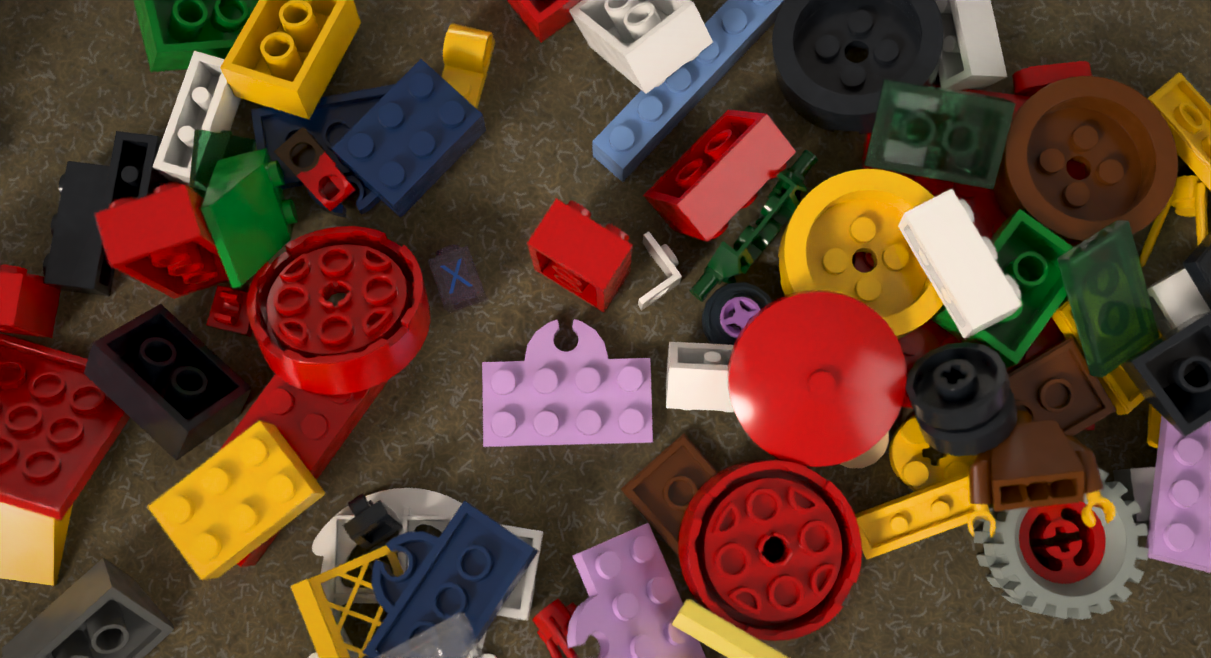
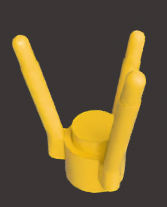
M1185 175L1177 177L1173 193L1167 205L1152 224L1137 261L1138 267L1142 268L1146 265L1171 206L1175 207V213L1180 216H1196L1197 246L1209 234L1207 217L1209 188L1198 176Z

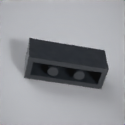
M74 161L67 162L66 172L59 181L61 197L58 213L53 216L51 221L53 238L50 253L46 255L43 262L45 284L61 291L110 296L115 268L109 264L95 213L101 212L110 166Z

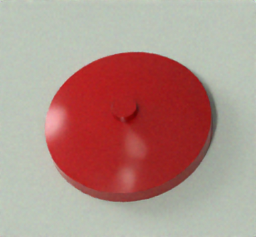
M807 290L795 292L774 300L763 307L747 322L733 346L728 363L727 382L730 401L738 421L759 447L783 461L803 466L822 467L854 459L871 449L886 435L894 424L903 404L907 384V371L903 351L896 335L876 311L855 298L842 293L826 290Z

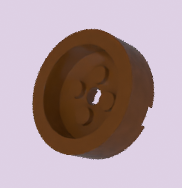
M1077 76L1056 81L1040 89L1007 120L995 140L993 164L990 169L992 189L998 205L1006 218L1021 209L1079 252L1089 253L1113 246L1142 230L1155 220L1165 208L1173 193L1178 172V156L1176 144L1166 120L1145 96L1135 89L1112 79L1096 76ZM1068 161H1077L1080 164L1084 163L1086 165L1084 167L1085 177L1083 180H1076L1068 174L1066 168Z

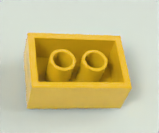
M259 0L220 67L235 97L309 120L361 24L354 0Z
M259 420L151 503L148 508L199 578L207 580L222 576L326 493L276 426Z

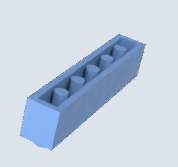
M727 0L705 23L713 43L702 50L694 60L687 62L667 77L660 86L653 88L647 94L641 90L592 141L593 156L623 182L775 22L785 0Z

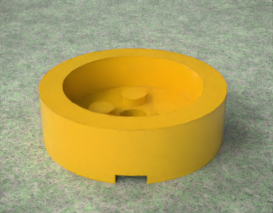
M879 169L852 170L833 176L820 183L798 205L781 238L778 257L780 283L785 296L807 290H826L842 293L855 298L876 311L891 327L897 339L911 333L932 318L942 307L943 302L898 225L905 212L935 197L927 189L908 177ZM866 252L872 254L874 268L871 272L864 273L856 270L852 263V257L855 253Z

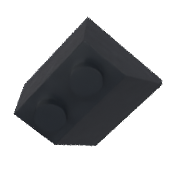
M1208 312L1190 318L1120 363L1143 397L1184 437L1211 421V313Z

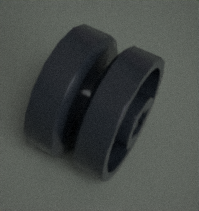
M970 342L946 344L929 351L917 360L907 375L906 392L915 412L920 431L926 443L938 452L953 456L980 454L995 448L1008 438L1017 423V405L1013 392L1010 389V380L1006 366L999 354L985 345Z

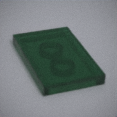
M1114 221L1057 258L1090 376L1103 378L1159 338L1129 221Z

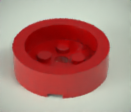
M339 226L302 235L285 244L287 251L278 256L271 264L265 263L257 271L250 284L246 302L247 316L266 362L282 380L308 392L332 395L347 394L381 384L399 373L415 358L429 332L430 306L419 263L405 245L399 246L387 239L386 233L375 229L358 226ZM333 294H347L344 299L338 301V306H334L332 302L327 301Z
M754 460L742 462L720 471L704 483L696 492L685 511L679 532L678 551L680 566L685 582L694 598L703 608L760 640L784 641L796 639L823 627L843 608L841 605L849 594L853 582L857 583L860 573L862 541L858 522L850 504L831 481H827L806 466L793 462ZM771 536L778 537L784 545L782 557L775 562H769L762 555L763 546Z

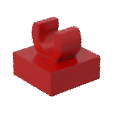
M218 285L206 325L211 328L251 337L252 328L248 320L246 306L248 292Z

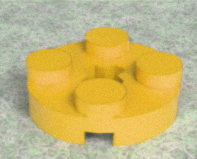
M915 415L901 424L892 436L889 446V459L893 471L914 492L969 472V466L976 456H953L944 453L943 458L938 459L936 466L931 465L930 458L923 457L922 454L923 449L929 448L930 445L926 443Z

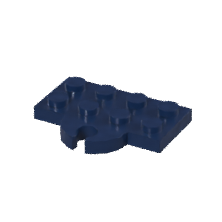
M395 84L321 97L309 120L270 107L252 109L257 150L267 148L271 161L278 160L285 181L281 188L288 189L304 186L300 179L274 153L278 147L304 127L334 160L338 169L352 185L359 188L360 194L356 201L359 212L364 214L371 210L380 199L340 163L331 148ZM307 188L309 196L324 211L338 217H346V208L341 203L332 211H329Z
M463 501L440 537L426 532H406L391 539L385 545L391 551L404 552L408 557L409 565L404 574L395 577L388 563L375 559L372 570V588L377 602L388 615L362 653L369 658H469L531 564L538 550L466 501Z

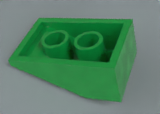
M134 0L150 71L160 72L188 69L194 51L225 59L259 0Z
M267 148L217 160L201 206L202 213L232 288L242 286L291 240L294 223H298L297 211L291 198L285 200L281 188L285 184L282 168L278 160L271 161Z

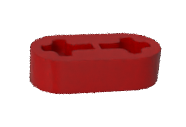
M1086 61L1024 68L1012 75L1015 95L1031 97L1051 83L1070 77L1092 76L1090 63Z

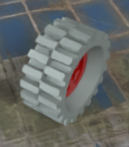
M1099 469L1104 489L1100 490L1101 496L1113 503L1115 516L1112 521L1107 523L1103 510L1098 507H1092V514L1095 517V525L1093 527L1087 526L1081 515L1083 508L1088 504L1086 494H1084V502L994 511L993 504H989L988 508L996 523V533L991 538L990 522L985 519H979V521L984 522L983 531H974V543H983L985 553L977 554L976 556L980 566L990 568L992 573L986 576L992 587L1002 588L1004 592L1001 596L1011 603L1022 605V609L1067 619V617L1079 620L1092 618L1090 612L1105 614L1114 609L1109 600L1124 602L1132 594L1124 584L1125 582H1140L1144 572L1134 568L1136 559L1148 560L1149 548L1138 547L1137 536H1148L1146 523H1134L1132 515L1141 512V509L1136 500L1123 501L1120 498L1128 491L1120 481L1105 482L1109 473ZM1061 511L1069 515L1074 523L1064 520L1061 516ZM1037 518V523L1031 528L1033 521ZM1079 531L1080 540L1065 539L1055 542L1054 546L1038 545L1032 547L1037 555L1048 560V568L1039 563L1031 551L1029 539H1046L1054 537L1056 533Z

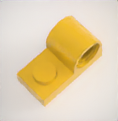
M451 23L447 30L443 47L445 66L442 78L477 109L495 46V40L492 32Z

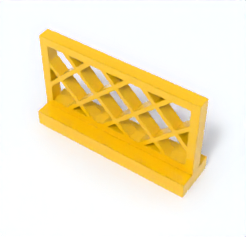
M383 546L290 586L319 658H351L348 650L359 653L358 658L366 656L362 652L372 639L376 626L382 624L379 619L383 608L381 605L379 606L374 619L352 611L350 608L360 585L373 589L371 583L363 580L370 562L387 555L394 571V576L398 577L404 574L396 552L391 551L387 546ZM362 566L358 578L346 574ZM338 576L355 582L346 607L329 602L321 584ZM331 608L343 612L338 624ZM347 615L372 623L362 649L344 642L341 630Z

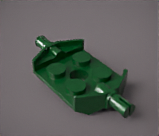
M804 150L791 168L779 172L777 175L779 181L767 197L769 200L760 211L761 215L755 222L758 227L754 229L751 225H748L735 241L734 248L724 241L720 244L704 269V274L689 290L694 297L703 302L717 283L719 285L722 282L736 283L735 275L746 274L759 255L769 246L786 222L791 219L800 204L801 191L807 193V188L804 184L805 176L814 164L818 162V158L812 152Z

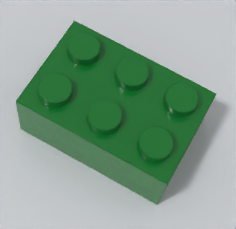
M1021 209L1003 221L990 241L997 253V260L995 261L1004 276L1010 275L1018 285L1021 294L1019 300L1022 305L1011 316L966 339L963 338L944 304L931 318L933 322L960 342L985 345L997 352L1006 368L1017 365L1092 262V260Z

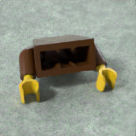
M1017 411V423L1008 438L995 448L977 454L969 466L970 504H974L975 512L970 515L967 524L969 532L973 537V526L979 519H985L990 522L991 538L996 533L995 519L989 513L988 504H993L994 511L1084 502V494H1086L1088 504L1083 508L1081 515L1084 523L1089 527L1095 525L1092 507H1098L1103 510L1107 523L1113 520L1115 507L1111 501L1101 496L1100 490H1103L1104 486L1092 450L1073 436L1064 434L1058 422L1053 420L1033 422L1031 414L1026 411Z

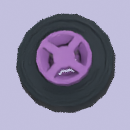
M744 282L730 283L716 290L707 300L702 314L703 332L709 343L734 345L749 319L772 302L769 295L758 286Z

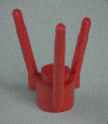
M559 598L542 609L532 621L539 629L537 634L546 644L552 658H563L557 645L560 646L567 658H579L573 647L568 648L567 642L569 621L577 606L572 602L565 607Z

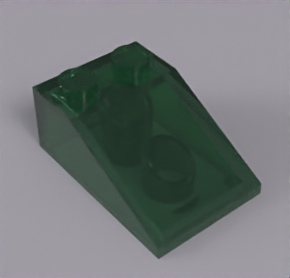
M884 79L864 165L994 189L1016 103L999 97Z

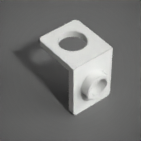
M649 231L643 235L642 243L668 279L639 299L638 306L641 311L679 285L682 275L675 267L679 262L673 251L666 244L660 246Z

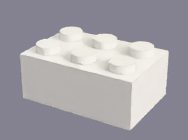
M582 0L569 10L589 46L645 94L663 84L667 77L687 62L694 60L702 50L713 43L695 4L690 0Z

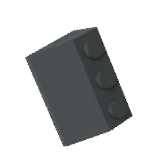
M102 558L2 647L1 651L3 658H144L175 628L131 576L105 558Z

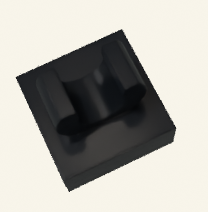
M361 493L348 502L355 517L346 522L343 527L350 539L366 551L403 527L396 513L381 500L373 503L371 500L368 501L365 495Z

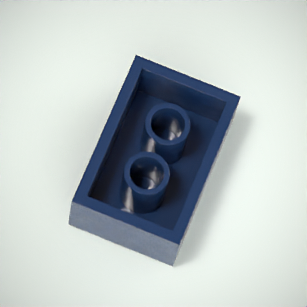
M420 59L331 149L347 170L401 218L486 131L483 114Z

